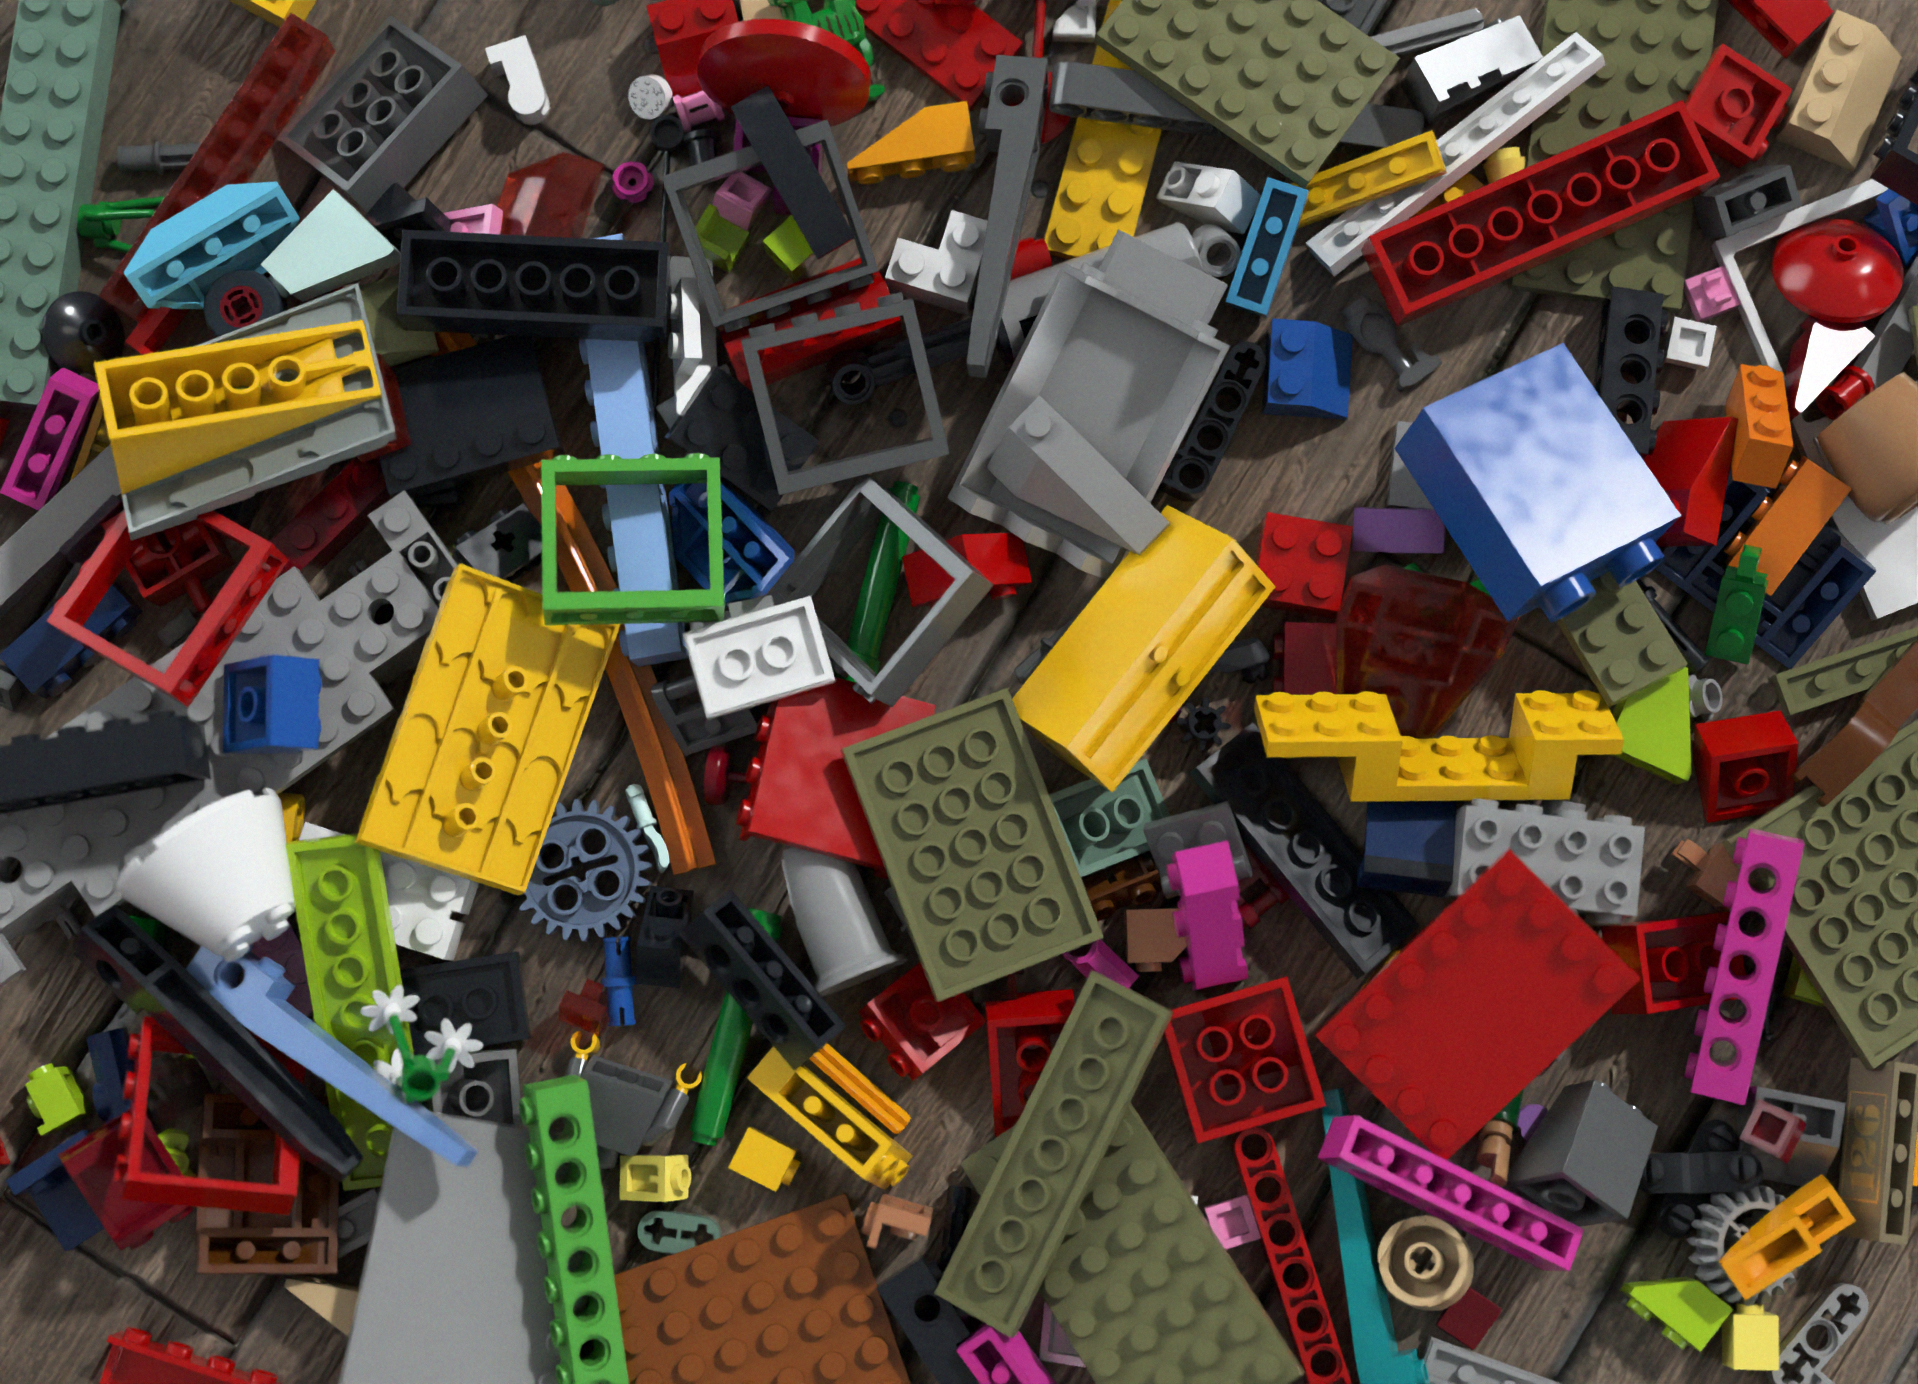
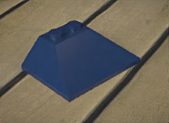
M1730 469L1717 546L1665 547L1662 551L1665 559L1655 569L1714 612L1722 576L1727 568L1724 561L1729 556L1724 552V549L1738 531L1744 534L1755 521V519L1750 517L1752 512L1766 496L1772 498L1780 487L1777 486L1775 489L1733 481L1732 469ZM1826 523L1771 596L1767 593L1765 594L1754 643L1788 669H1792L1876 573V568L1838 530Z

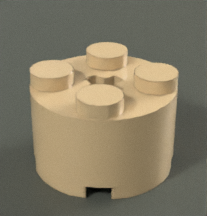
M1429 1215L1416 1216L1394 1224L1382 1238L1378 1249L1379 1270L1386 1288L1396 1298L1413 1308L1424 1311L1444 1310L1460 1300L1471 1284L1474 1273V1259L1470 1247L1460 1233L1450 1224L1439 1218ZM1433 1253L1431 1260L1435 1263L1434 1269L1432 1271L1425 1269L1422 1274H1419L1421 1267L1416 1263L1420 1255L1428 1258Z

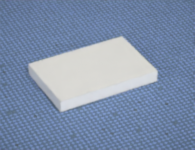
M811 596L682 633L708 720L836 682Z

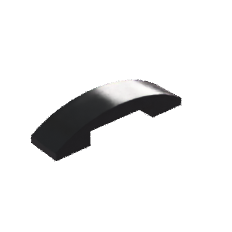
M769 85L731 106L733 113L817 259L855 239L856 237Z

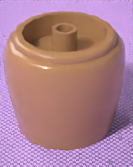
M1902 372L1849 408L1816 437L1837 478L1852 488L1848 496L1855 506L1868 519L1874 522L1882 521L1886 525L1895 522L1918 506V384Z

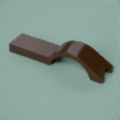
M1918 640L1914 641L1860 699L1858 709L1848 722L1825 745L1807 758L1790 776L1796 783L1807 776L1823 792L1816 800L1821 807L1827 806L1882 754L1894 739L1898 728L1918 707Z

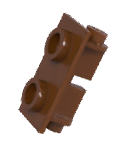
M1138 855L1112 866V871L1117 880L1109 884L1104 870L1081 879L1097 921L1109 918L1117 909L1127 905L1146 903L1153 899L1156 893L1163 891L1159 872L1155 870L1150 856L1142 859Z

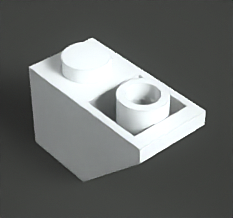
M1175 161L1156 199L1205 225L1215 224L1225 231L1244 234L1257 209L1261 195L1234 170Z

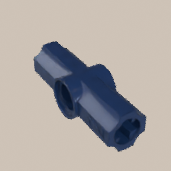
M127 1027L108 1030L86 1037L97 1082L93 1085L94 1105L98 1116L102 1121H106V1123L128 1110L131 1104V1100L123 1099L126 1073L134 1072L135 1066L134 1059H127L130 1038ZM148 1090L147 1106H146V1116H147V1117H148V1115H147V1110L150 1108V1095H149V1090Z

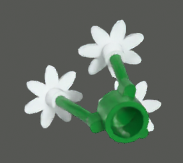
M397 985L392 989L389 998L383 992L375 990L373 991V998L376 1004L363 1007L361 1014L373 1017L369 1024V1031H375L386 1023L390 1033L394 1034L398 1048L393 1051L391 1065L381 1060L374 1061L373 1065L380 1074L401 1089L407 1103H413L415 1100H427L433 1097L440 1087V1081L449 1079V1073L455 1068L457 1060L468 1068L474 1067V1060L469 1052L481 1050L483 1044L475 1039H467L472 1030L470 1023L461 1026L455 1033L450 1020L443 1019L441 1022L442 1034L435 1031L425 1033V1038L436 1045V1047L431 1049L427 1056H413L410 1052L401 1021L413 1022L417 1020L416 1014L409 1010V1008L419 1002V997L416 995L403 997L404 989L401 985ZM442 1058L440 1065H436L435 1061H433Z

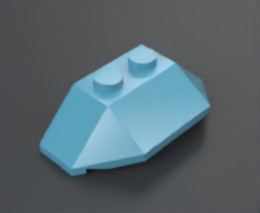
M278 182L228 184L152 228L124 270V274L148 308L203 309L205 295L212 283L225 273L239 269L256 271L261 275L266 273L267 270L261 263L293 231V228H296L300 217Z

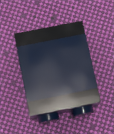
M1367 801L1364 858L1358 869L1357 887L1445 897L1453 882L1456 801Z

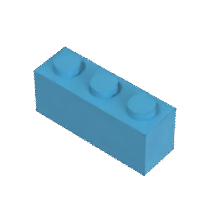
M1267 177L1225 301L1226 305L1264 318L1268 317L1309 196V190Z

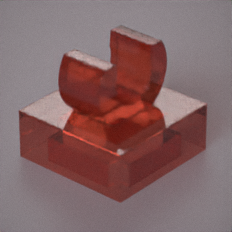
M587 979L580 995L566 990L559 1005V1020L599 1036L607 1017V1007L599 1004L603 996L602 990L604 985Z

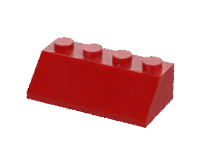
M861 257L739 305L862 264ZM880 271L871 275L874 283L851 291H849L847 283L831 288L833 297L808 305L806 297L789 303L792 311L767 319L765 311L748 317L751 325L726 333L724 325L718 327L717 329L738 382L753 391L741 344L742 339L750 337L748 329L774 323L776 331L793 327L791 318L811 313H817L819 321L835 317L834 308L858 302L861 310L877 307L876 298L890 295ZM898 316L758 350L766 385L828 362L840 351H856L902 333L901 319Z

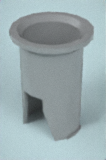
M790 847L783 851L784 859L781 862L790 904L796 917L797 928L817 976L815 989L821 997L875 978L907 961L904 953L898 954L891 949L871 896L867 892L862 877L854 863L795 847Z

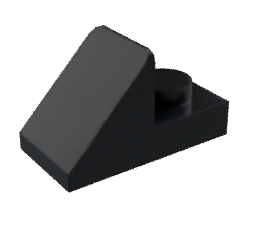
M398 183L392 184L364 216L398 251L401 250L402 230L450 232L452 223L427 197L415 200Z

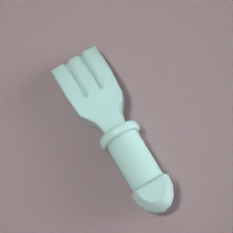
M631 784L625 792L638 824L636 827L642 830L654 854L658 872L663 873L670 863L666 844L653 827L657 824V819L653 818L642 787L637 784Z

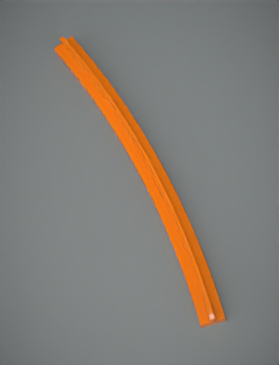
M434 332L440 351L431 355L435 357L477 344L471 335L467 333ZM541 462L508 471L530 512L542 525ZM566 485L556 486L557 563L571 592L613 591L614 588H618L574 499ZM621 624L605 670L625 718L649 788L663 839L669 853L673 875L676 876L717 865L686 758L652 696V685L657 683L658 680L652 665L638 667L629 660V656L623 655L619 631L625 630V624Z

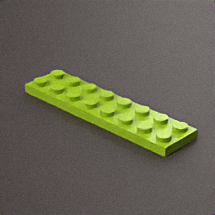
M358 833L291 841L285 846L315 1023L374 1069L373 1062L376 1060H381L391 1065L393 1051L398 1048L394 1034L390 1033L386 1023L375 1031H369V1024L373 1017L361 1014L363 1007L376 1004L373 998V991L379 990L389 998L395 986H402L380 851L355 843ZM401 1021L410 1052L414 1056L409 1022ZM325 1080L330 1112L339 1120L364 1157L361 1165L342 1181L343 1190L381 1187L394 1126Z

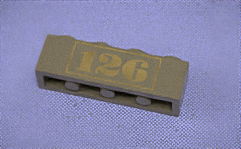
M1850 1058V1069L1847 1077L1846 1113L1843 1121L1842 1158L1839 1165L1838 1195L1856 1221L1835 1235L1907 1245L1918 1128V1065L1885 1061L1874 1069H1866L1859 1058Z

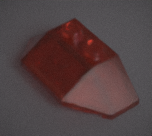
M562 152L509 173L497 205L498 208L503 210L500 234L581 238L605 165Z

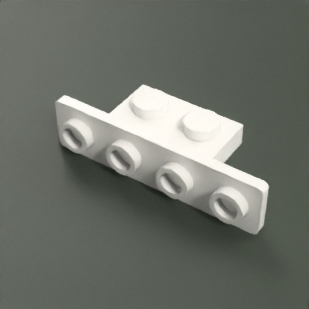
M672 256L670 259V292L667 317L671 319L672 332L668 340V356L670 359H673L675 415L678 418L712 366H717L716 330L711 321L690 257ZM706 258L713 277L712 261Z

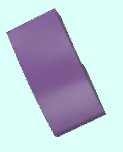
M1354 508L1353 551L1445 553L1446 527L1434 509Z

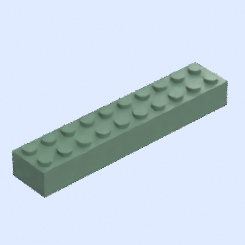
M19 0L0 115V410L34 413L49 378L60 370L51 360L45 349L42 338V323L47 309L57 298L67 293L76 292L78 289L85 238H82L79 234L77 217L80 206L82 204H91L121 14V6L116 0Z

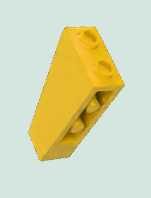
M773 1046L747 1077L748 1080L864 1180L886 1190L889 1185H897L909 1170L907 1163L913 1155L804 1064L793 1070Z

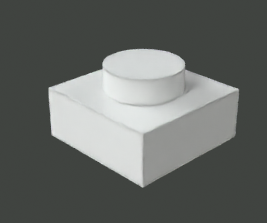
M1674 317L1670 321L1664 350V362L1702 371L1706 370L1709 367L1717 326Z

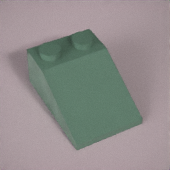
M1147 759L1138 761L1113 793L1094 780L1089 779L1049 794L1081 879L1151 851L1143 832L1145 823L1170 816Z

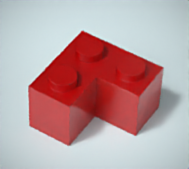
M1013 533L961 534L945 540L994 584L987 592V594H990L991 600H1001L1016 596L1015 588L1032 583L1024 541ZM923 549L902 556L912 607L930 606V609H932L956 579Z

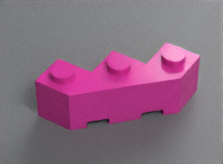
M1225 841L1175 852L1171 856L1173 863L1167 864L1166 870L1171 890H1179L1181 900L1177 903L1179 910L1172 912L1177 937H1185L1187 947L1183 950L1185 956L1178 958L1183 983L1191 982L1192 991L1248 979L1247 964L1245 958L1243 959L1241 947L1245 946L1242 917L1236 900L1240 899L1239 888L1229 842Z

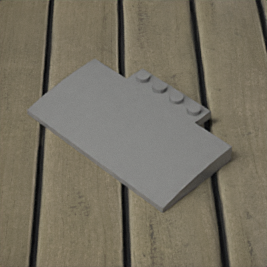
M431 1112L478 1151L469 1167L456 1166L394 1126L339 1384H558L556 1365L561 1364L559 1347H555L552 1342L549 1327L550 1321L555 1320L553 1303H549L546 1298L543 1284L544 1276L549 1275L547 1258H542L537 1242L538 1232L543 1231L541 1215L535 1213L531 1199V1189L537 1187L535 1172L530 1170L525 1155V1145L530 1143L528 1127ZM548 1130L550 1139L557 1138L562 1133ZM564 1162L557 1167L555 1171L556 1183L563 1182L569 1176L571 1170L569 1162ZM581 1250L572 1253L568 1258V1271L576 1269L581 1264L583 1258ZM583 1295L575 1301L573 1306L574 1314H579L586 1309L589 1301L588 1295Z

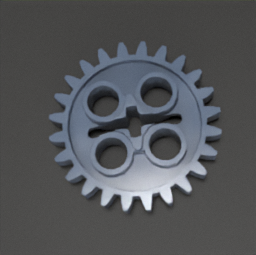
M574 799L571 812H568L562 803L558 802L556 804L557 816L551 818L525 893L520 895H526L527 900L519 908L523 912L532 909L536 910L531 921L533 925H538L545 919L548 920L546 933L549 935H553L561 926L563 927L562 935L564 940L570 941L574 931L578 930L581 940L586 942L589 940L590 929H594L600 938H605L606 924L610 923L612 927L620 931L622 929L619 919L621 914L633 919L636 917L630 907L632 901L644 904L646 902L644 897L637 893L639 887H649L652 884L647 879L641 877V872L653 868V864L640 861V856L647 853L650 848L647 845H635L634 842L641 836L642 832L640 829L626 831L631 820L628 816L625 815L616 822L613 821L616 808L611 805L601 815L599 814V802L596 800H592L587 811H584L579 799ZM593 831H601L606 837L605 848L600 853L591 855L585 849V838ZM552 845H559L564 851L563 862L557 868L549 869L543 862L544 852ZM609 856H618V861L614 864L601 866L585 872V881L576 876H571L549 886L544 884V880L548 877L575 870L577 868L576 861L579 859L582 863L591 865ZM606 872L617 874L620 882L619 889L611 896L602 895L598 889L599 878ZM565 886H572L578 895L577 903L570 910L563 911L557 904V894Z

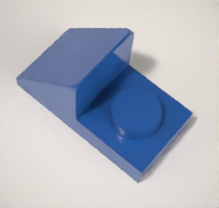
M1887 189L1876 198L1878 206L1865 215L1863 219L1869 228L1879 233L1893 246L1900 257L1902 265L1907 267L1914 262L1918 255V205Z

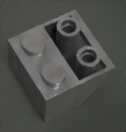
M1749 1086L1745 1105L1739 1104L1735 1130L1737 1143L1734 1151L1749 1152L1756 1156L1762 1164V1179L1804 1186L1821 1174L1825 1177L1839 1149L1846 1103ZM1759 1099L1800 1117L1806 1123V1128L1787 1164L1739 1139Z

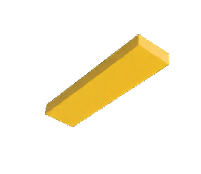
M1433 130L1315 174L1305 188L1309 190V196L1298 228L1446 174V167ZM1295 182L1290 183L1291 185L1300 187V186H1299L1298 184H1296Z

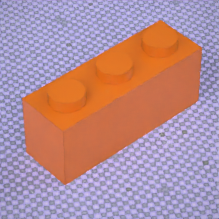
M1740 364L1725 403L1726 417L1733 416L1738 419L1731 458L1733 481L1776 489L1793 449L1783 372L1776 371L1769 366Z
M1805 456L1799 462L1792 459L1786 465L1779 481L1782 484L1772 498L1766 496L1752 512L1750 517L1755 519L1747 532L1744 534L1738 531L1724 549V552L1729 555L1724 561L1725 564L1738 568L1744 544L1762 548L1757 572L1767 574L1766 580H1768L1766 593L1770 596L1852 490L1848 485Z

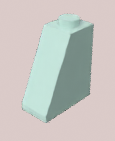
M333 189L261 265L271 274L268 279L277 288L281 296L286 299L292 294L302 302H305L399 264L401 253L344 197Z

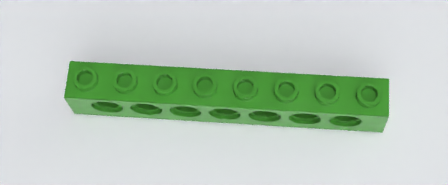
M570 1075L522 1085L524 1098L519 1100V1112L525 1126L528 1125L530 1143L525 1145V1155L530 1170L535 1172L537 1186L531 1189V1199L535 1213L541 1215L543 1230L538 1232L537 1242L542 1258H547L549 1275L544 1276L543 1284L548 1302L553 1303L555 1320L550 1321V1335L554 1346L559 1347L561 1364L556 1365L558 1384H629L588 1082L579 1076ZM562 1117L565 1124L563 1132L557 1138L550 1139L548 1133L550 1124L556 1118ZM564 1162H569L571 1167L569 1176L563 1182L556 1183L555 1171L557 1167ZM575 1206L577 1210L575 1220L570 1225L562 1227L561 1216L567 1208ZM581 1250L583 1254L581 1264L576 1269L568 1271V1258L572 1253ZM583 1295H588L589 1302L586 1309L579 1314H574L573 1306L575 1301ZM589 1339H594L595 1346L591 1354L580 1358L579 1350L582 1344Z

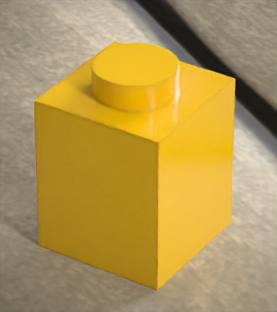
M750 1126L728 1168L776 1192L781 1183L790 1186L801 1162L794 1159L798 1151L797 1148Z

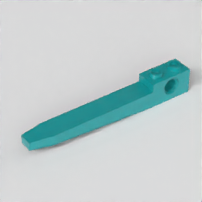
M1343 1087L1322 1091L1326 1106L1322 1107L1325 1137L1333 1117L1350 1116ZM1329 1165L1360 1384H1429L1426 1362L1424 1359L1418 1360L1416 1348L1398 1350L1386 1287L1379 1270L1378 1248L1364 1181Z

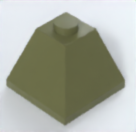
M399 274L359 286L380 370L440 351L434 332L403 330L397 316Z

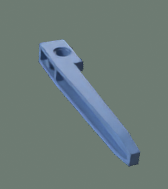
M253 944L249 945L250 950L245 955L228 963L223 956H218L203 946L200 947L186 970L238 1022L420 1144L456 1166L469 1167L478 1153L473 1146L417 1101L407 1103L404 1093L399 1087L286 1001L296 986L283 976L286 970L280 964L265 956L260 959L251 952L254 948ZM244 970V979L238 985V976Z

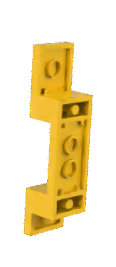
M1537 690L1532 693H1516L1509 738H1501L1494 735H1487L1482 738H1457L1455 736L1413 738L1401 736L1386 694H1377L1369 691L1358 694L1338 695L1330 692H1317L1313 695H1290L1285 692L1255 695L1254 712L1267 757H1337L1351 802L1470 801L1472 799L1570 800L1577 755L1622 754L1624 738L1600 693L1589 690H1579L1575 693H1551L1544 690Z

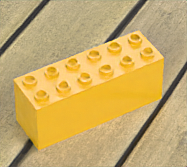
M1166 505L1161 512L1170 522L1166 530L1141 555L1131 551L1126 555L1012 698L1022 726L1050 753L1112 793L1276 587L1232 537L1169 505Z

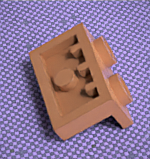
M883 1193L879 1204L875 1202L870 1203L861 1233L870 1235L867 1247L876 1248L883 1224L891 1226L890 1233L906 1239L916 1240L917 1234L927 1236L933 1208Z

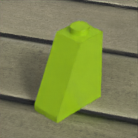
M1685 667L1683 670L1618 702L1612 714L1624 738L1622 754H1611V756L1676 785L1687 782L1691 775L1688 668Z

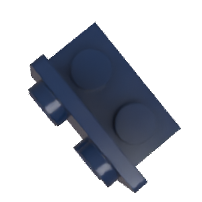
M98 1128L78 1132L5 1180L14 1196L30 1193L65 1251L73 1250L105 1229L57 1156Z

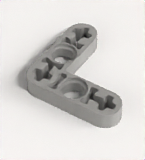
M1839 1282L1832 1284L1824 1291L1779 1345V1371L1766 1370L1767 1377L1772 1384H1835L1820 1370L1865 1318L1869 1303L1862 1289L1849 1283ZM1840 1294L1845 1296L1852 1294L1853 1297L1850 1300L1851 1305L1854 1307L1852 1312L1842 1310L1833 1319L1841 1323L1839 1329H1837L1834 1323L1821 1317L1824 1311L1826 1314L1834 1316L1840 1309L1841 1304L1836 1300ZM1819 1324L1827 1330L1828 1341L1823 1348L1813 1350L1807 1344L1806 1333L1809 1328ZM1796 1345L1803 1353L1813 1357L1810 1363L1802 1358L1794 1366V1371L1798 1374L1795 1380L1788 1378L1781 1380L1784 1375L1783 1370L1780 1368L1783 1362L1793 1364L1800 1356L1799 1353L1793 1351Z

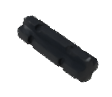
M950 1185L948 1187L946 1204H949V1210L946 1209L942 1239V1246L945 1247V1251L941 1252L940 1270L945 1272L968 1225L969 1212L966 1209L967 1206H970L971 1188L968 1186Z

